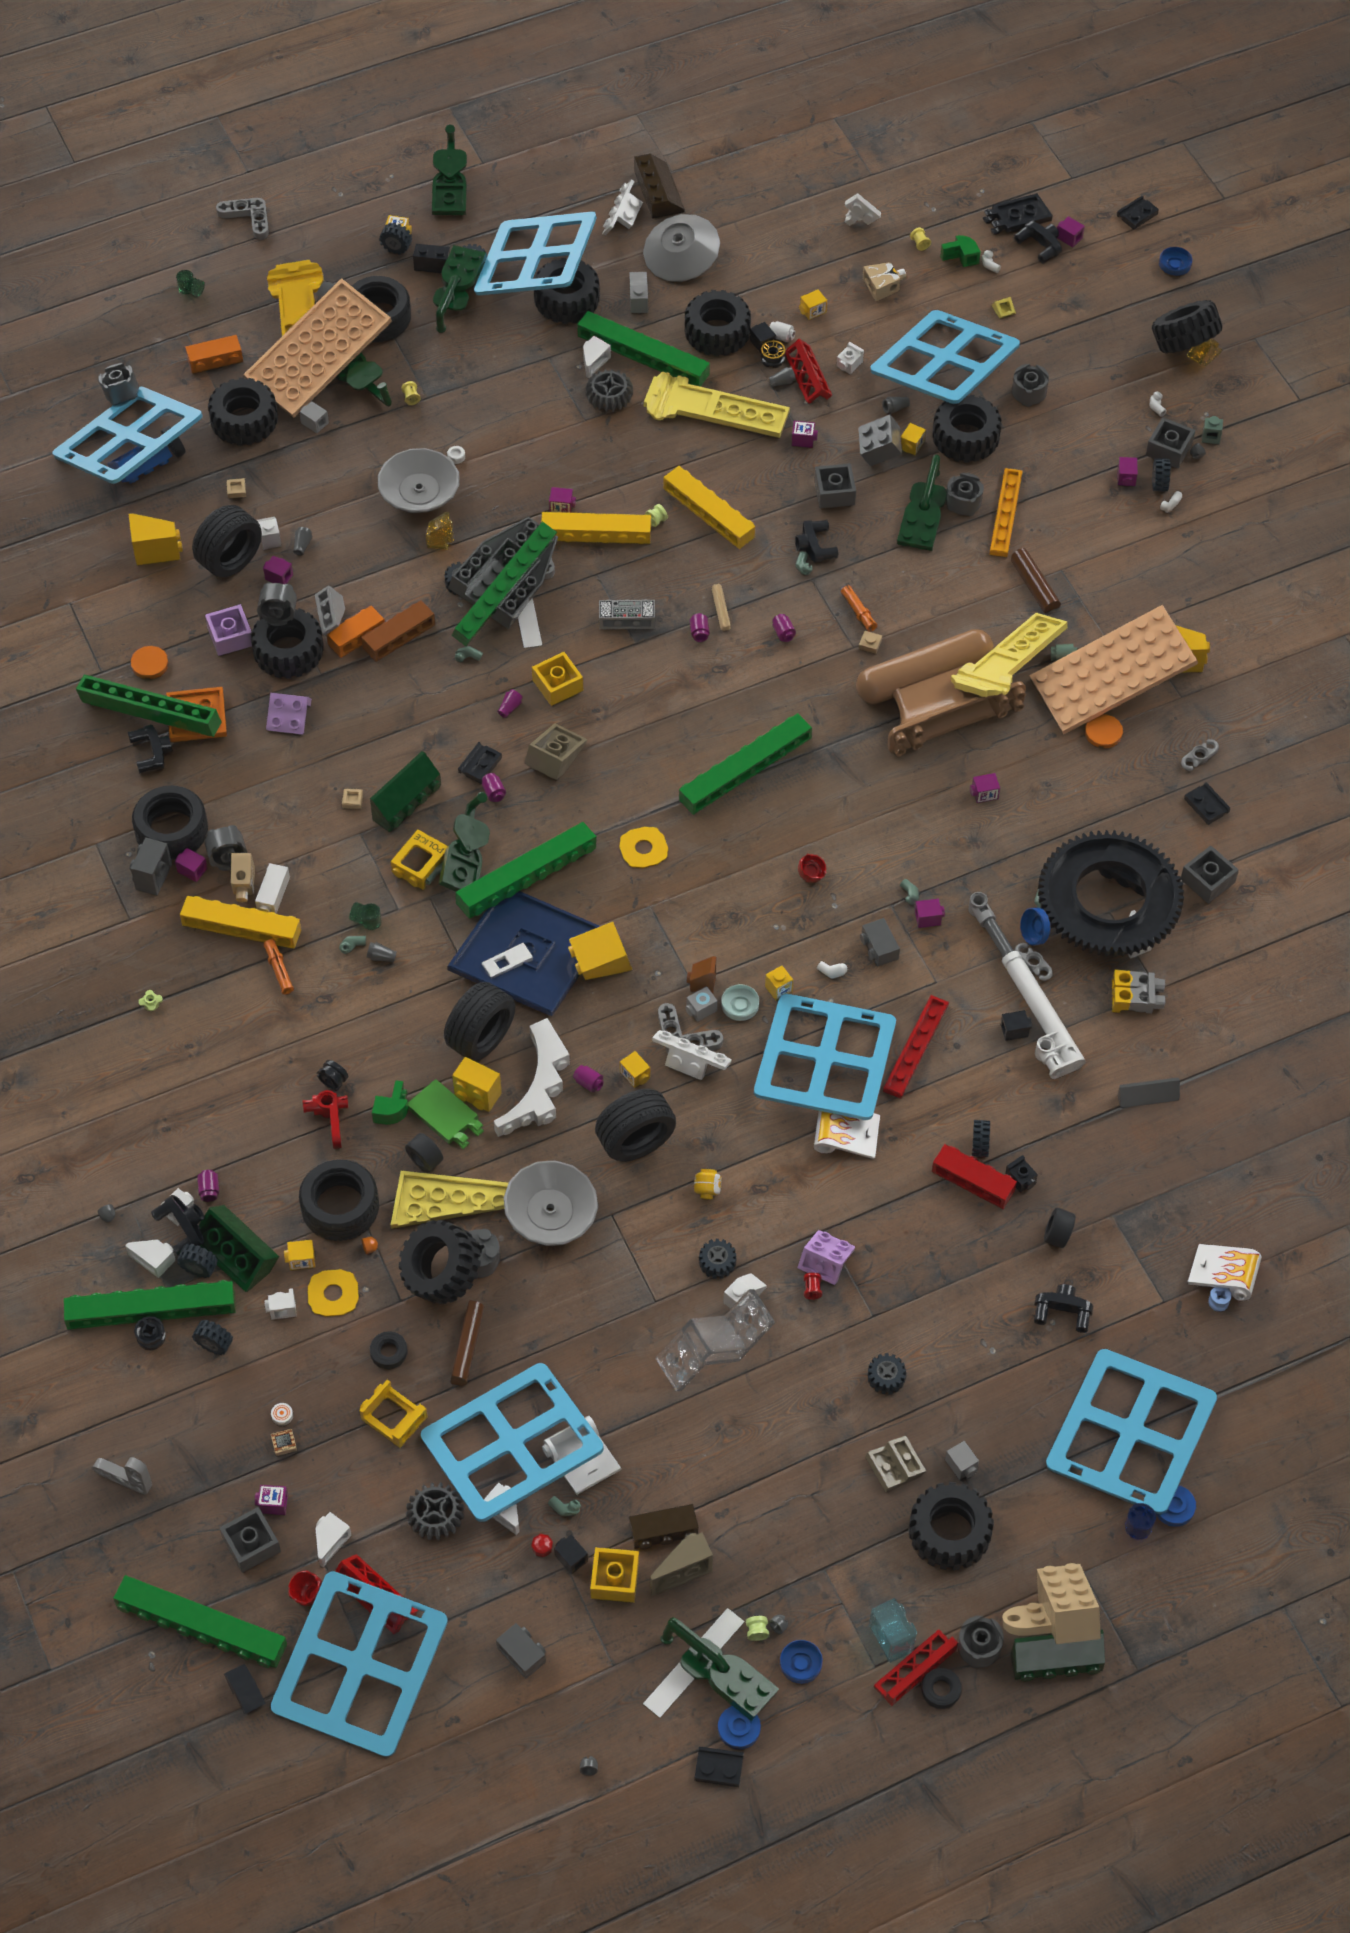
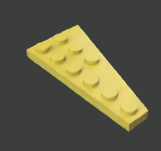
M401 1171L392 1214L391 1229L427 1223L432 1220L438 1221L505 1209L503 1198L508 1183Z

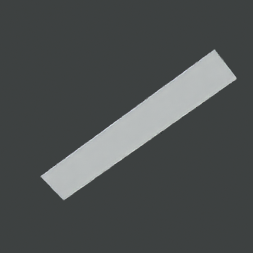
M532 598L518 616L524 648L542 645Z
M727 1608L701 1638L709 1639L721 1649L744 1621ZM679 1662L643 1704L657 1716L661 1717L694 1678L681 1667Z

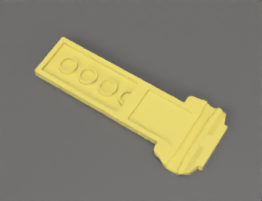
M661 372L657 377L654 376L644 400V407H647V413L656 420L675 418L678 414L778 438L781 437L790 412V407L691 385L687 377L680 375L672 377L670 373Z
M1035 613L976 664H965L958 670L957 675L951 676V682L955 685V688L977 694L981 697L999 694L1006 695L1013 681L1012 675L1068 628L1067 621Z

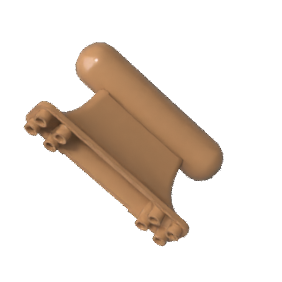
M972 629L860 672L856 680L858 695L865 702L878 704L894 698L899 707L900 726L893 728L888 734L887 747L890 753L902 756L906 753V749L912 747L914 750H918L929 739L985 718L988 719L996 715L998 718H1003L1009 710L1014 709L1015 712H1019L1024 708L1023 702L1026 696V686L1021 681L1012 683L1006 695L999 694L988 697L964 692L955 688V685L951 682V676L957 675L958 670L965 664H976L994 648L992 638L985 631Z

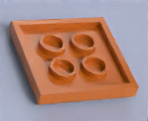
M223 687L166 693L168 697L216 709L222 722L214 737L169 726L170 742L227 736Z

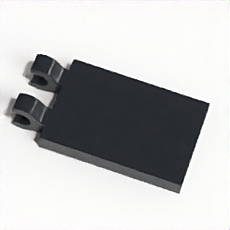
M1038 193L992 205V209L984 211L986 217H983V220L986 224L992 222L994 228H991L990 231L993 235H997L1004 229L1007 233L1023 229L1024 225L1030 221L1038 224L1052 221L1053 215Z

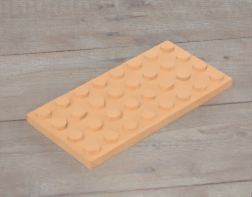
M341 278L243 375L246 379L253 378L256 382L259 380L264 385H267L274 393L276 404L295 418L304 406L308 405L392 322L391 317Z
M1161 605L1030 675V678L1064 735L1197 665L1198 662L1164 606Z

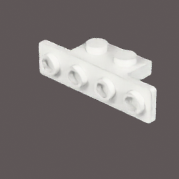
M630 180L627 184L624 183L620 188L621 194L614 201L616 205L610 210V218L603 225L605 228L602 233L606 236L614 227L616 220L628 229L632 227L643 203L629 193L634 183L633 180Z
M659 1030L652 1038L653 1042L669 1048L665 1066L700 1080L704 1078L708 1064L725 1070L732 1061L722 1053L712 1052L704 1046H698L690 1043L687 1039L675 1037L667 1031Z

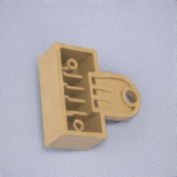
M1069 1563L1065 1566H1046L1037 1569L1038 1601L1040 1604L1029 1603L1028 1605L1016 1606L1008 1609L1003 1614V1628L1014 1635L1031 1636L1052 1633L1056 1644L1101 1639L1099 1605L1080 1564Z

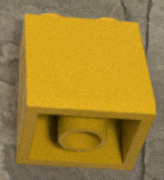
M133 513L129 514L131 539L137 565L180 560V552H183L182 542L178 541L181 540L180 531L175 529L174 522Z
M1175 625L1198 662L1197 665L1181 673L1203 672L1204 664H1207V653H1210V643L1206 641L1205 634Z
M614 922L569 939L571 946L568 947L572 958L576 957L578 961L575 967L579 975L583 974L585 980L633 970Z

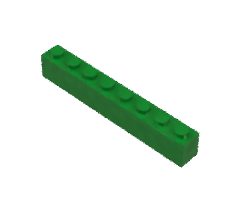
M587 311L577 324L578 337L589 341L595 336L611 345V351L657 371L670 373L672 377H677L678 375L687 377L691 385L701 387L710 375V363L706 360L622 326L598 314Z
M543 521L455 627L452 636L464 646H467L497 610L501 602L554 540L557 534L555 530Z
M85 674L76 687V691L83 703L211 737L215 736L222 723L217 710L214 708Z
M798 713L788 717L783 723L774 726L763 736H758L749 745H744L738 752L729 755L721 763L713 765L704 774H699L690 783L682 785L679 789V801L692 815L696 814L812 739V727Z
M581 822L456 891V905L469 919L478 916L486 909L494 907L504 899L514 896L515 893L530 887L531 884L538 880H543L547 875L559 871L571 862H575L581 856L591 853L596 849L597 836L584 822Z
M220 1280L216 1283L199 1282L196 1285L179 1284L175 1287L167 1288L159 1286L147 1290L139 1288L133 1291H114L107 1294L93 1293L88 1296L72 1295L64 1298V1322L67 1330L138 1323L139 1320L148 1316L156 1317L160 1320L236 1313L233 1281Z
M127 1575L124 1576L113 1597L117 1609L124 1613H129L130 1611L137 1614V1617L144 1621L153 1620L162 1628L168 1629L171 1627L183 1636L188 1637L191 1635L196 1637L203 1644L212 1643L224 1652H229L230 1650L237 1653V1656L244 1660H249L250 1658L257 1661L259 1665L265 1668L270 1666L277 1668L287 1647L286 1637Z

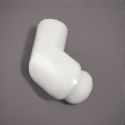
M986 250L984 255H982L983 266L998 273L1001 266L993 262V252Z
M1156 391L1150 397L1149 406L1162 417L1167 410L1161 406L1163 395Z
M1176 491L1169 503L1166 501L1161 503L1160 509L1166 513L1171 512L1182 499V493Z
M821 961L817 966V970L832 979L843 976L848 970L847 966L843 963L829 966Z

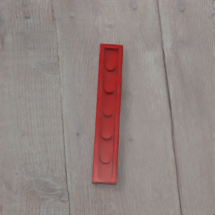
M930 995L883 1088V1092L902 1099L949 1006L948 1001Z

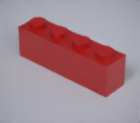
M944 1144L932 1165L931 1172L1003 1210L1016 1189L1017 1181L1010 1175L996 1171L994 1167L979 1162L973 1156H967L954 1146Z

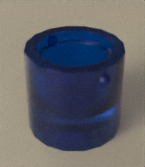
M1138 1503L1129 1509L1125 1521V1530L1131 1538L1145 1539L1152 1533L1156 1521V1513L1153 1508L1147 1504Z

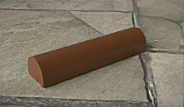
M1021 548L1016 550L1011 556V562L1042 611L1046 613L1060 608L1061 602L1027 549Z
M470 1300L468 1302L450 1383L453 1385L464 1386L468 1382L485 1308L482 1303Z

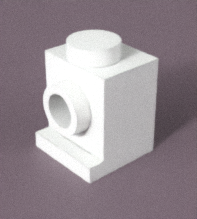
M849 342L847 347L837 356L836 366L851 374L863 362L864 350Z
M293 1288L289 1289V1293L277 1292L273 1295H268V1300H265L266 1313L270 1312L272 1320L297 1316Z

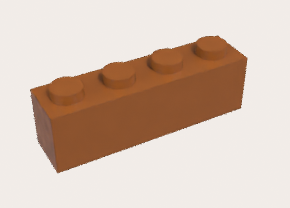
M420 600L362 636L363 649L377 662L435 626V614Z

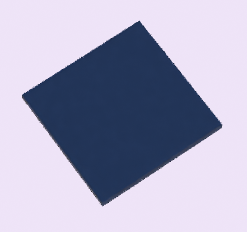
M519 891L514 896L506 898L496 906L486 910L448 964L447 970L475 983L490 982L510 995L513 1000L553 1016L580 976L575 967L578 961L576 957L572 958L568 949L571 946L569 939L600 926ZM524 943L533 956V961L523 962V965L491 979L482 966V962ZM505 958L495 962L499 969L509 965Z

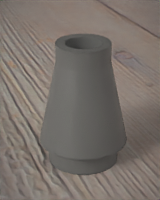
M785 367L769 377L772 387L792 384L796 380L792 367Z
M907 396L887 397L882 401L884 412L889 414L910 406V400Z
M299 527L295 531L293 552L296 555H304L313 537L310 529Z
M371 942L367 958H371V961L394 963L397 951L391 950L378 942Z

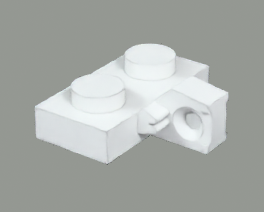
M858 193L845 201V207L849 209V212L845 215V223L849 226L861 220L869 225L881 217V212Z

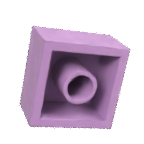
M241 604L205 615L207 628L218 656L252 646L251 629Z

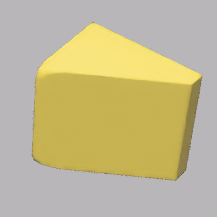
M1011 297L995 301L992 304L999 318L1016 314Z

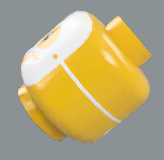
M701 1169L695 1175L694 1192L700 1194L701 1199L711 1200L713 1196L720 1194L722 1178L717 1174V1170Z

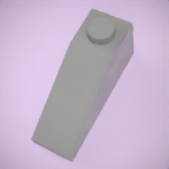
M629 272L631 313H648L647 272Z
M329 585L315 594L321 630L324 636L339 627L345 611L343 596Z

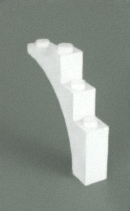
M548 1018L529 1026L530 1037L538 1057L535 1078L523 1099L508 1113L494 1120V1130L498 1137L508 1135L514 1129L527 1126L534 1120L540 1126L542 1124H549L556 1118V1108L549 1097H556L563 1091V1081L557 1070H563L570 1065V1057Z

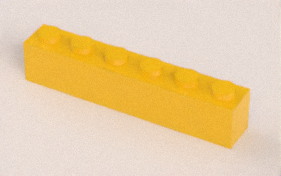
M678 466L663 477L664 490L738 549H741L755 538V525L753 522L743 517L738 510H734L725 500H722L714 491L705 487L700 480L695 479L687 470Z
M542 512L541 522L543 521L557 532V541L650 544L651 515Z
M187 896L180 913L183 926L259 942L274 939L276 945L295 949L301 932L300 919L294 916L263 912L255 908H244L236 904H225L217 900H206L198 896Z

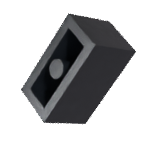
M416 244L413 254L414 271L442 273V269L450 254V247Z

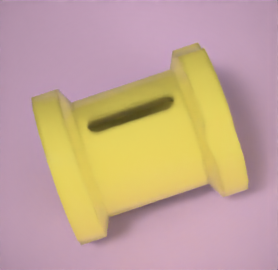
M919 227L910 233V238L915 241L918 250L923 251L931 245V240L925 236L924 229Z
M412 381L404 383L401 390L405 394V402L408 405H415L420 402L421 397L417 393V384Z

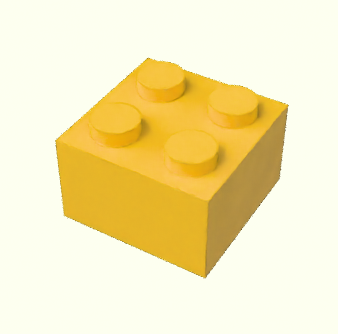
M565 652L532 666V680L551 706L584 691L583 676Z
M464 1057L452 1075L454 1095L461 1101L473 1104L479 1110L484 1109L490 1112L502 1094L500 1073L467 1057Z
M595 1547L590 1588L591 1599L635 1603L639 1551Z

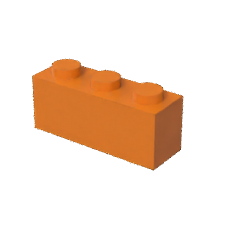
M237 335L185 346L192 374L243 362L242 350Z
M372 605L362 609L358 614L346 619L339 627L327 634L328 645L342 658L362 645L361 637L377 628L381 623L385 622V619Z

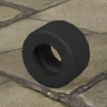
M423 1133L417 1134L405 1145L408 1156L425 1172H431L444 1159L438 1146Z
M1055 1208L1045 1230L1044 1242L1064 1248L1074 1228L1075 1214L1061 1208Z

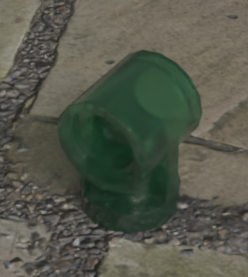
M181 270L177 273V286L181 294H192L195 297H199L203 293L205 288L204 281L194 278L193 273L189 270Z
M359 902L353 904L349 915L351 921L362 923L364 928L368 930H376L381 926L382 920L378 905L372 903L363 905Z

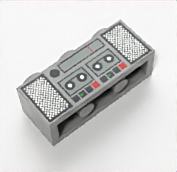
M599 600V629H655V600Z

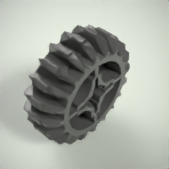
M605 369L604 372L598 370V373L592 374V377L586 383L588 401L593 405V408L598 407L599 411L605 409L606 412L608 410L614 412L616 408L621 410L622 406L626 407L627 403H630L633 395V384L630 377H626L625 373L621 374L619 370L617 372H614L613 369L611 371Z
M431 1482L430 1488L423 1484L422 1491L416 1489L414 1491L416 1496L410 1495L409 1501L411 1503L406 1504V1509L409 1510L406 1512V1518L409 1519L408 1525L413 1526V1532L419 1531L421 1538L427 1534L428 1540H431L432 1536H436L438 1541L442 1534L448 1538V1531L455 1534V1526H461L460 1520L464 1519L463 1511L465 1510L464 1505L461 1504L463 1501L461 1496H458V1492L456 1490L451 1491V1486L449 1485L443 1488L441 1482L438 1484V1487H435L434 1483ZM423 1504L425 1506V1512L423 1513V1516L419 1518L418 1510L420 1506ZM451 1505L453 1511L450 1517L447 1518L445 1511Z

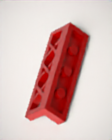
M798 339L786 349L785 355L790 367L794 371L803 396L809 404L819 396L828 400L832 393L809 344ZM797 349V354L794 358L791 356V353ZM799 361L803 362L801 370L797 369ZM805 374L809 375L807 383H803ZM814 387L816 391L809 396L810 388Z
M357 1554L342 1560L335 1571L403 1597ZM349 1583L347 1591L359 1594L361 1588ZM355 1598L370 1613L372 1612V1604ZM412 1607L410 1614L415 1616L418 1610ZM391 1613L385 1627L395 1634L399 1632L405 1620L409 1618Z
M938 1629L875 1683L874 1688L893 1706L919 1684L925 1675L931 1670L936 1669L955 1653L958 1642L953 1636L948 1639ZM939 1637L944 1644L937 1650H932V1642ZM918 1654H929V1657L921 1664H915ZM902 1668H913L907 1676L899 1678V1671ZM886 1682H896V1685L888 1692L882 1688V1685Z

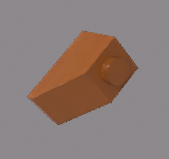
M712 956L693 964L692 972L687 974V983L690 984L691 992H697L708 987L711 993H714L717 957Z

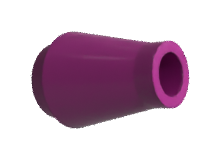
M513 689L506 692L497 711L498 714L507 718L522 703V695Z

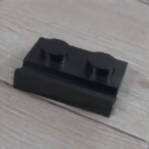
M1143 196L1138 197L1117 211V217H1121L1122 221L1133 230L1156 216L1159 212V209L1150 201L1143 199Z
M478 742L459 766L458 773H463L466 777L482 784V778L491 773L502 759V753L488 746H483Z
M1207 782L1184 796V800L1207 825L1221 818L1225 813L1228 814L1231 809Z
M699 1746L694 1781L739 1787L744 1753Z

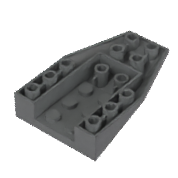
M527 517L484 540L453 574L449 589L474 605L540 524ZM555 536L551 544L491 616V618L507 629L511 627L543 584L558 536Z

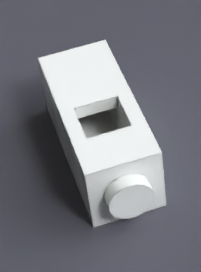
M269 863L255 900L256 909L268 913H277L290 879L288 867Z
M521 943L482 962V966L492 979L523 965V962L533 961V956L525 944ZM505 958L509 965L499 969L495 962Z

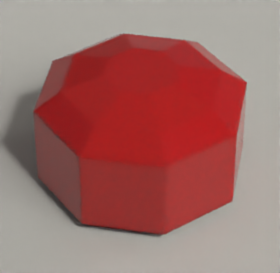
M539 1534L533 1538L531 1548L536 1556L545 1557L552 1552L553 1541L549 1535Z

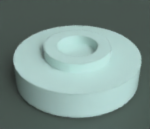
M733 985L722 995V1010L726 1016L733 1020H748L759 1009V996L753 988L747 985Z

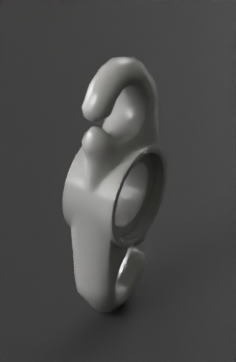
M1208 739L1206 742L1207 744L1214 745L1213 749L1207 748L1206 743L1195 746L1192 751L1182 758V768L1192 771L1194 769L1193 766L1197 767L1198 765L1205 764L1208 759L1218 752L1219 744L1215 740ZM1202 752L1205 757L1198 758L1195 753ZM1186 762H1193V766L1186 765Z
M1027 943L1018 944L1015 951L1020 953L1030 971L1039 976L1040 971L1045 970L1048 974L1046 976H1039V979L1043 981L1049 980L1053 975L1052 968L1043 959L1042 955L1038 952H1033L1032 948H1028L1029 945ZM1028 948V952L1022 953L1020 949ZM1035 958L1039 961V964L1031 965L1028 960Z

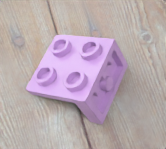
M270 693L266 730L303 735L307 706H311L312 699L303 696Z
M818 1230L804 1247L797 1268L807 1273H819L823 1280L835 1285L838 1282L843 1264L854 1252L855 1246L845 1240L837 1239L827 1232Z

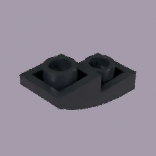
M245 1664L224 1673L232 1694H235L244 1714L266 1704Z

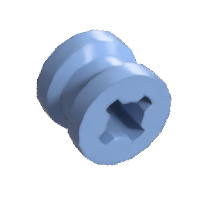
M1214 1287L1208 1299L1209 1306L1215 1311L1221 1312L1226 1310L1231 1300L1230 1290L1228 1288Z

